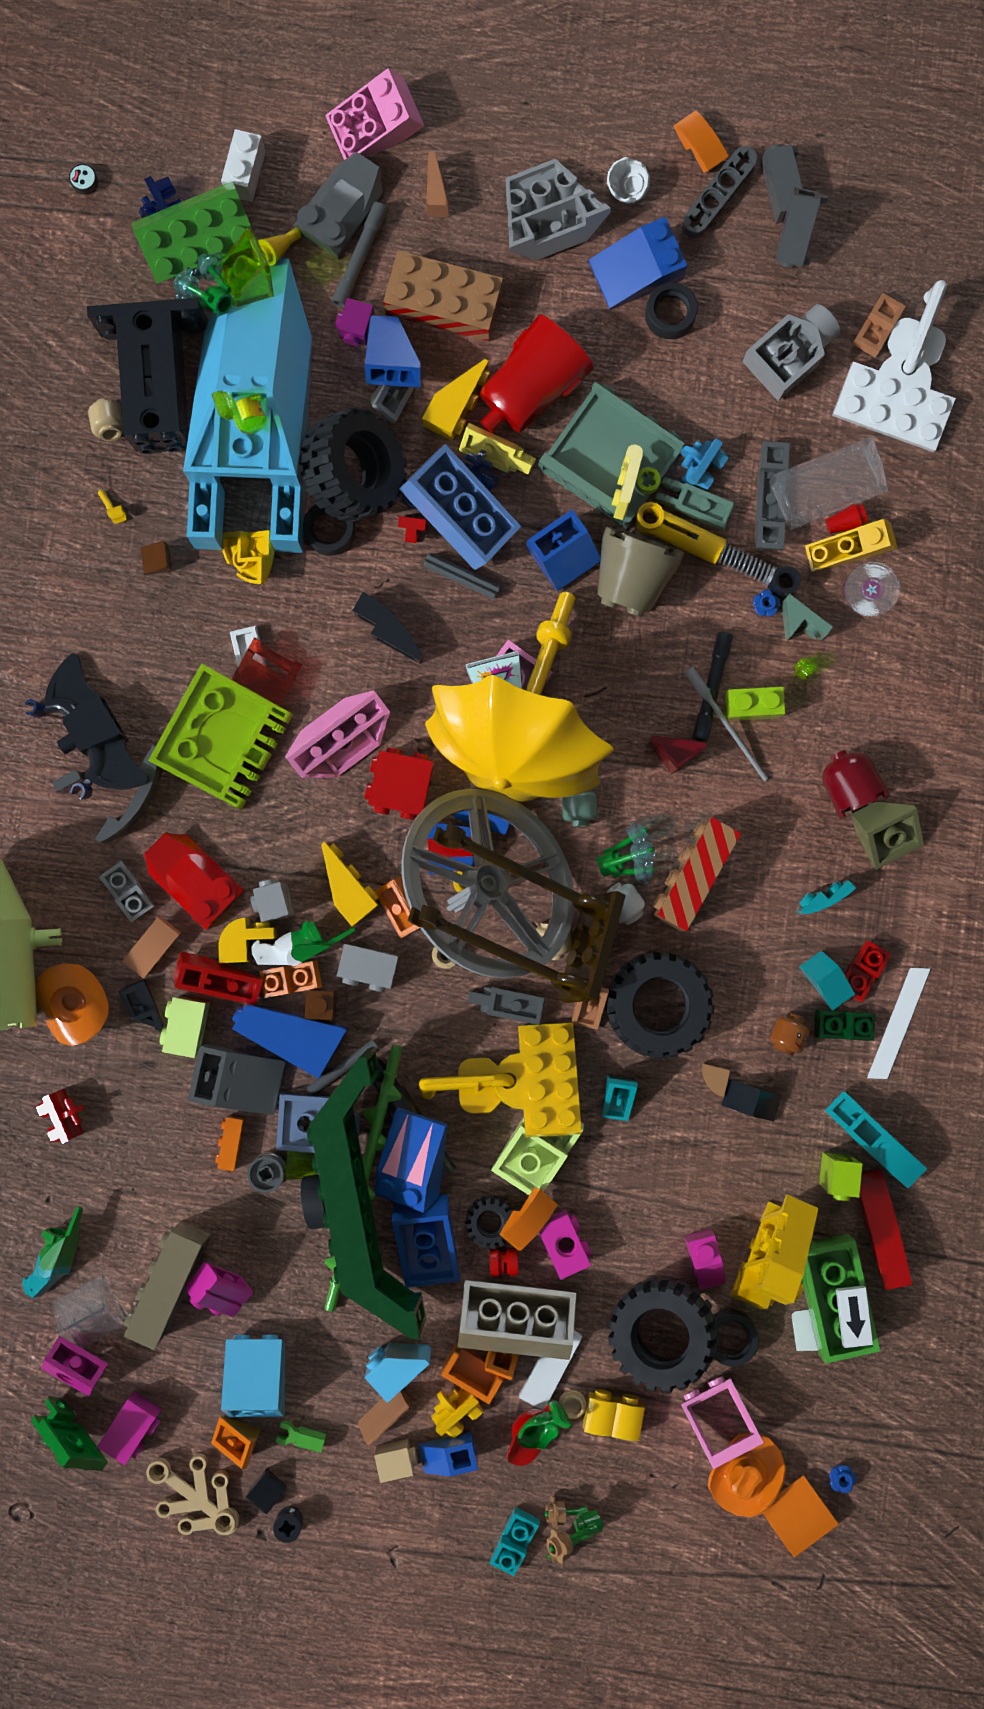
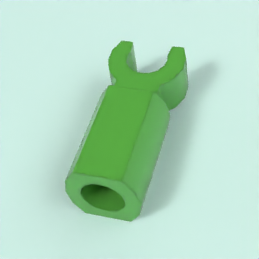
M281 1421L280 1428L286 1429L289 1435H278L276 1438L278 1444L287 1445L291 1442L295 1443L296 1447L322 1453L327 1433L301 1426L296 1428L290 1421Z

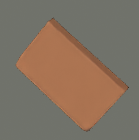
M403 1390L388 1403L381 1398L359 1420L358 1426L368 1446L372 1445L409 1409L410 1397Z

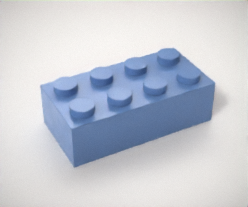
M446 444L436 451L399 488L474 570L486 564L521 527Z

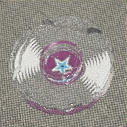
M867 562L859 565L849 574L845 582L844 594L848 604L855 612L863 616L875 617L885 614L896 604L900 596V582L889 566L881 562Z

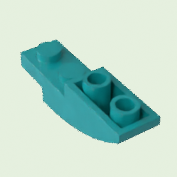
M845 1091L825 1109L856 1142L908 1189L927 1170L913 1154Z

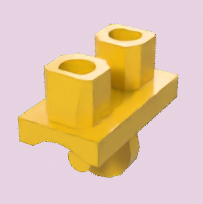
M463 1388L459 1391L454 1389L449 1394L441 1390L437 1393L440 1403L434 1407L436 1412L431 1417L436 1425V1432L439 1435L443 1436L446 1433L456 1438L464 1429L460 1419L466 1414L472 1420L477 1419L483 1413V1408L478 1398Z

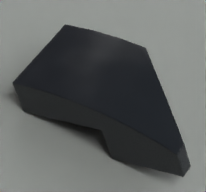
M146 979L123 987L118 991L129 1016L133 1017L132 1021L155 1027V1030L158 1031L163 1030L164 1025Z

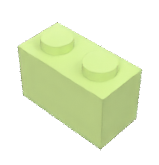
M181 996L173 997L172 1001H168L165 1011V1017L168 1018L167 1029L163 1028L160 1036V1044L163 1045L162 1052L191 1058L198 1056L199 1047L203 1042L210 1002Z

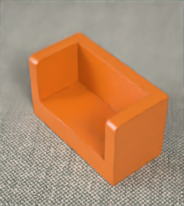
M457 1342L454 1344L441 1369V1376L487 1404H490L503 1382V1377L485 1371L484 1358L467 1348H459Z

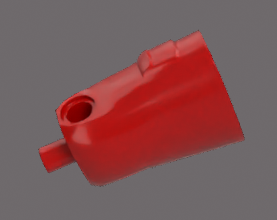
M539 314L529 328L524 329L514 342L512 352L502 367L482 388L480 397L491 411L481 420V424L488 432L493 433L504 421L513 430L521 433L559 398L571 396V393L583 383L582 380L594 370L589 356L560 326L548 317Z

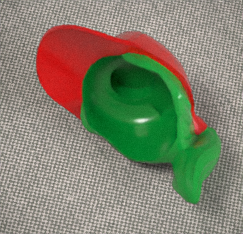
M551 1401L543 1409L532 1408L524 1411L516 1418L512 1424L513 1440L507 1453L508 1462L518 1466L531 1463L541 1450L546 1449L550 1441L559 1435V1426L565 1429L572 1426L562 1404L557 1401Z

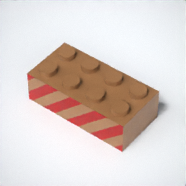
M397 250L383 301L385 315L489 342L503 292V278Z
M713 817L698 822L691 833V837L694 840L691 845L684 846L677 859L681 862L679 867L671 870L664 882L667 885L664 894L658 893L651 905V908L654 909L652 916L679 931L687 932L741 833Z

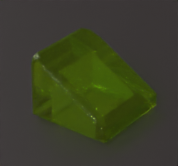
M288 1151L286 1179L296 1180L302 1179L304 1176L315 1175L316 1173L312 1165V1157L315 1156V1153Z

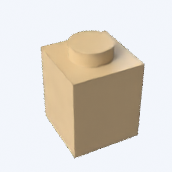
M409 1439L376 1446L374 1456L380 1483L413 1476L414 1465H418L416 1448L410 1447Z

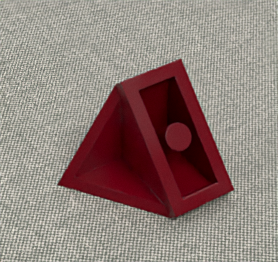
M651 735L648 742L671 774L706 748V743L655 735Z

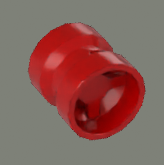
M509 1247L507 1250L489 1248L491 1277L500 1276L501 1273L518 1276V1256L515 1247Z

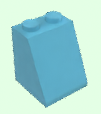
M234 1335V1339H226L221 1410L228 1417H285V1343L282 1339H278L277 1335H262V1339H251L250 1335Z

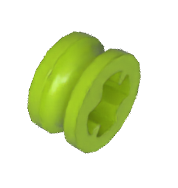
M652 467L642 468L638 472L635 482L637 490L645 495L654 493L661 482L660 474ZM645 475L646 478L648 475L652 476V483L654 485L644 486L642 476Z

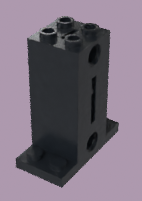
M198 298L87 306V317L101 338L104 337L108 340L117 339L123 432L126 439L135 451H139L141 454H153L155 450L164 449L168 452H180L182 448H187L189 428L181 331L194 334L206 329L208 320Z

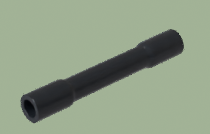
M717 632L712 653V663L706 684L710 688L715 703L733 640V635L726 632ZM704 698L700 712L697 715L692 738L708 741L714 719V710Z

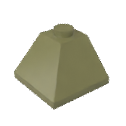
M874 802L851 814L855 832L876 870L924 846L918 811L914 805Z

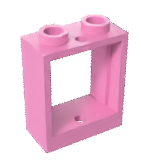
M723 1375L708 1383L709 1389L700 1393L697 1388L684 1395L686 1401L681 1403L713 1469L763 1444L731 1378L725 1380ZM728 1388L751 1434L714 1453L691 1407Z

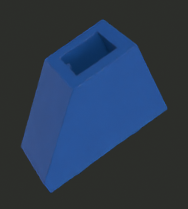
M472 1431L459 1434L456 1438L449 1436L418 1444L424 1473L451 1477L478 1470V1454Z

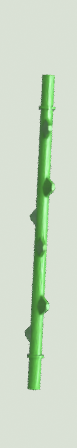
M392 1044L386 1070L383 1071L384 1078L377 1105L374 1108L365 1109L363 1115L372 1124L364 1156H362L367 1184L376 1151L384 1149L387 1140L381 1134L388 1103L400 1100L402 1096L393 1086L394 1080L398 1075L396 1072L403 1049L402 1046ZM368 1185L370 1200L375 1199V1192ZM327 1257L325 1264L333 1272L334 1267H336L335 1257ZM333 1273V1277L329 1281L331 1285L325 1304V1310L330 1312L336 1310L341 1290L340 1284L335 1283Z

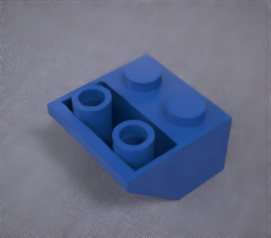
M573 509L527 540V550L557 592L599 564L601 560L587 529Z

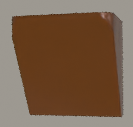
M165 541L141 547L144 575L172 571L169 548Z

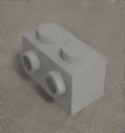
M273 878L259 882L260 887L253 889L254 896L250 897L254 912H259L261 922H270L295 915L287 883L279 882V879L275 880Z

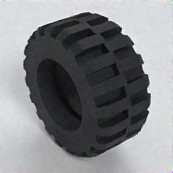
M362 408L345 409L317 421L307 431L305 436L307 439H304L301 445V451H303V454L300 455V465L303 466L301 476L303 481L306 480L308 494L314 496L316 499L314 502L319 508L326 509L325 513L333 518L337 516L341 521H359L387 511L388 508L393 507L397 503L398 497L402 494L399 488L406 482L407 473L404 472V468L407 466L406 458H403L402 455L403 446L396 439L397 434L392 428L389 429L387 427L388 423L383 418H376L377 414L369 410L365 411ZM346 445L354 451L360 461L363 474L361 486L351 477L347 469L344 456Z
M649 952L648 954L638 955L633 960L626 962L621 966L620 971L613 976L611 986L608 988L606 1004L609 1023L617 1037L638 1054L645 1057L650 1056L654 1059L678 1057V1054L682 1052L687 1053L692 1050L694 1044L700 1043L705 1037L703 1034L706 1029H710L712 1024L710 1018L711 1014H714L715 1005L712 1004L713 991L708 986L706 976L698 970L695 964L689 962L684 957L666 952ZM653 979L672 981L681 989L685 998V1011L681 1020L674 1027L663 1031L651 1030L642 1025L634 1011V998L637 991L643 984Z
M664 1276L662 1279L651 1277L643 1283L639 1282L634 1285L616 1305L608 1326L611 1330L608 1342L609 1345L614 1347L611 1354L614 1361L619 1360L622 1366L619 1368L624 1375L629 1372L634 1377L631 1382L638 1386L643 1382L647 1384V1390L653 1392L657 1388H662L663 1393H672L674 1388H678L681 1391L688 1388L691 1382L695 1384L709 1368L719 1341L717 1315L711 1312L712 1304L708 1299L703 1300L700 1296L702 1292L697 1287L693 1290L687 1286V1281L682 1279L679 1282L673 1281L671 1276ZM651 1309H666L675 1313L683 1320L689 1331L690 1341L688 1348L682 1355L675 1358H664L648 1350L639 1334V1322L646 1312Z

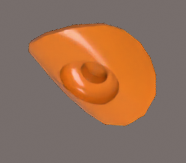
M62 963L49 967L38 977L35 984L36 1002L51 1033L59 1043L69 1046L88 1042L101 1031L108 1017L109 1003L103 987L91 971L79 964Z
M748 1432L737 1435L732 1441L728 1443V1445L738 1441L739 1439L751 1433ZM762 1434L759 1435L763 1444L715 1469L712 1468L709 1475L708 1488L713 1499L724 1510L736 1516L753 1518L763 1514L774 1503L785 1482L786 1465L782 1452L769 1437Z

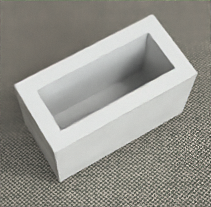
M237 129L234 130L221 179L222 185L232 181L239 198L249 202H253L266 153L261 135Z

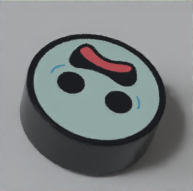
M78 164L70 171L69 181L76 192L85 195L92 193L97 188L98 177L91 166Z

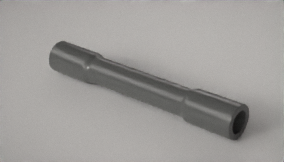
M373 203L348 267L333 295L332 303L340 308H344L346 299L351 298L359 273L375 236L380 231L386 217L388 208L382 203Z

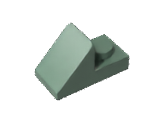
M791 594L781 603L786 640L793 635L800 625L804 627L803 631L805 634L813 639L818 638L820 640L827 636L833 626Z

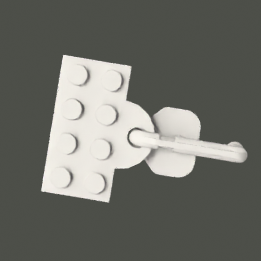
M937 281L925 293L924 301L927 305L920 321L903 318L895 324L888 340V348L892 356L884 361L879 370L852 362L832 416L925 450L936 451L956 399L930 389L932 377L929 366L939 361L946 342L944 333L939 328L933 327L947 289L946 281Z

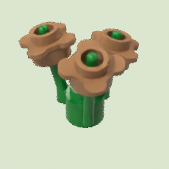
M554 1496L550 1497V1505H546L545 1516L547 1523H552L553 1529L550 1531L551 1536L547 1538V1557L552 1560L553 1564L559 1562L564 1567V1562L570 1558L569 1554L572 1552L573 1546L587 1538L593 1537L595 1534L601 1533L603 1526L601 1518L595 1509L588 1511L586 1506L577 1509H566L564 1501H555ZM578 1515V1519L574 1520L576 1533L569 1536L563 1530L558 1531V1525H565L566 1516Z

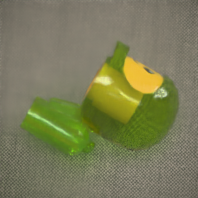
M222 390L211 394L218 415L227 419V421L234 419L238 430L242 433L255 434L260 432L267 424V417L260 403L263 400L260 393L242 398L236 402L228 392H223Z

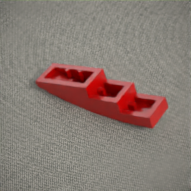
M882 1169L862 1172L859 1202L865 1229L868 1230L873 1257L877 1261L882 1288L889 1290L912 1285L904 1246Z

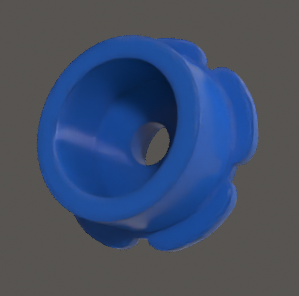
M770 590L761 591V594H757L753 599L756 613L760 616H773L778 611L777 607L780 605L779 597ZM765 601L769 602L768 606L764 604Z
M836 1465L829 1474L830 1485L837 1492H850L853 1489L852 1486L857 1481L856 1474L847 1465ZM841 1477H845V1481H840Z

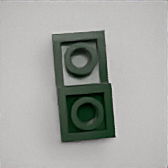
M816 1010L814 1037L874 1041L876 1014Z

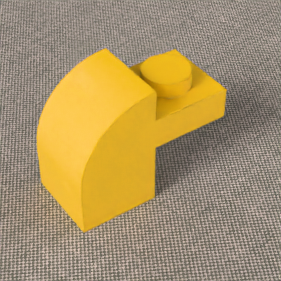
M240 918L232 921L224 928L220 935L219 963L250 962V940L278 938L277 928H270V922L253 923V928L250 929V918Z

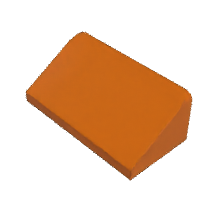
M402 876L375 890L400 939L420 928L408 921L411 909L405 895Z

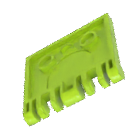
M201 663L148 761L242 810L246 800L229 792V788L232 787L247 796H250L252 791L233 780L237 773L240 772L246 778L258 781L260 776L242 767L243 762L245 761L263 771L272 754L255 745V740L258 739L275 749L278 743L274 739L260 734L262 727L266 724L277 733L283 734L286 728L270 720L268 716L272 715L280 721L289 724L293 714Z

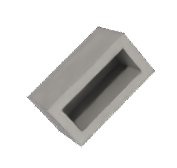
M346 943L343 947L337 976L343 978L342 983L358 986L359 982L370 984L369 989L385 992L386 988L391 989L393 987L400 956Z

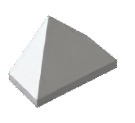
M379 385L369 398L371 405L394 424L414 387Z

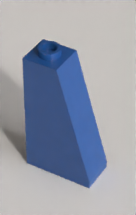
M251 1004L245 1005L244 1008L240 1006L232 1018V1021L236 1022L232 1028L233 1030L318 1079L322 1076L349 1029L342 1025L318 1019H305V1016Z

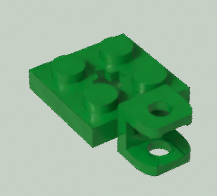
M48 1396L45 1404L51 1413L48 1416L35 1414L31 1421L42 1436V1442L56 1456V1462L65 1469L76 1468L84 1471H102L108 1461L99 1448H97V1445L82 1424L72 1422L77 1416L64 1399Z

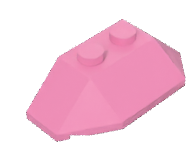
M374 690L346 697L302 729L285 757L301 778H337L381 744L390 711Z

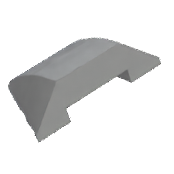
M556 159L505 178L509 250L516 254L539 260L585 242L611 212V208L606 203L602 204L594 197V193L577 182V177Z

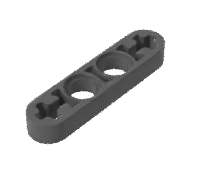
M742 146L735 150L688 210L682 225L683 231L687 236L691 238L702 236L752 173L757 162V155L751 147ZM747 157L749 159L748 163H744L738 172L736 168L740 159ZM724 176H730L734 179L735 185L726 188L721 184L720 179ZM707 197H714L718 200L719 205L711 209L705 205L704 200ZM701 212L703 216L699 226L691 227V221L694 222Z

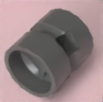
M276 1151L261 1153L248 1168L247 1178L249 1184L253 1189L262 1193L276 1190L288 1174L287 1160Z

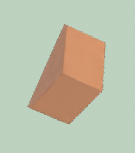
M601 987L598 1000L575 1002L571 1023L598 1030L609 989Z

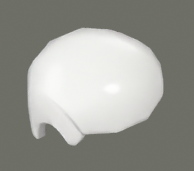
M624 157L614 162L608 171L607 185L613 196L619 201L635 203L643 199L650 188V175L642 162Z

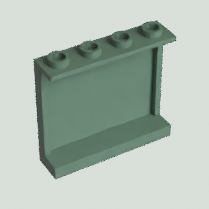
M594 382L592 391L548 453H544L539 460L538 469L627 530L635 519L638 509L651 496V494L645 495L640 493L635 485L625 518L623 520L613 518L616 506L611 504L616 489L621 490L622 488L617 482L628 447L631 444H635L643 450L639 471L645 467H652L659 472L662 480L681 453L685 443L681 441V437L674 431L669 430L667 432L660 427L659 422L650 415L644 416L638 412L637 407L632 402L619 399L610 387ZM645 475L642 476L644 486L654 485L652 483V476L648 475L647 478Z

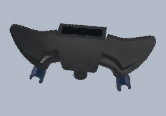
M75 653L70 654L53 674L46 690L45 703L33 699H28L25 702L26 705L34 707L33 711L26 712V714L35 718L43 717L46 711L49 714L61 713L64 716L62 722L69 734L57 741L59 748L65 755L77 748L89 759L90 766L84 776L86 778L85 781L73 784L70 793L78 794L82 788V795L79 799L85 800L92 796L93 790L91 785L93 783L110 790H127L147 784L150 778L129 756L126 742L129 739L105 698L88 685L79 656Z

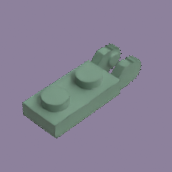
M667 477L663 478L661 485L666 489L680 493L677 500L666 494L657 493L655 497L656 502L666 507L674 508L679 513L722 531L725 529L735 505L733 502L688 483L683 484Z

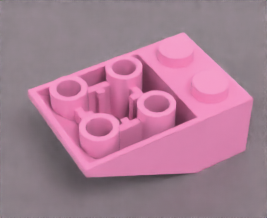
M389 68L325 115L344 160L354 152H358L364 157L370 156L405 141L424 127L405 79Z

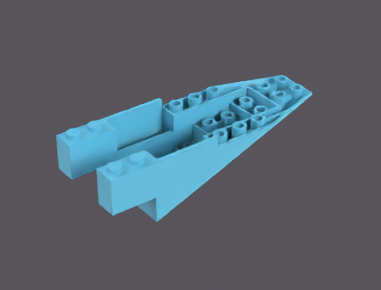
M235 256L225 280V284L231 287L229 294L233 298L232 307L226 314L221 316L215 312L212 313L203 337L183 469L190 482L187 538L195 549L222 550L225 491L220 483V476L270 478L273 485L270 541L276 552L303 553L306 480L303 481L301 476L303 466L300 465V455L303 454L301 445L303 440L307 439L305 436L309 430L310 423L308 414L312 336L289 259L280 258L275 265L269 266L262 262L259 257ZM247 397H252L250 401L259 400L265 417L255 416L245 419L240 404L236 402Z

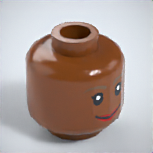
M791 1013L788 1018L778 1017L769 1036L770 1041L774 1043L772 1048L790 1056H793L794 1053H801L811 1032L804 1025L805 1019Z

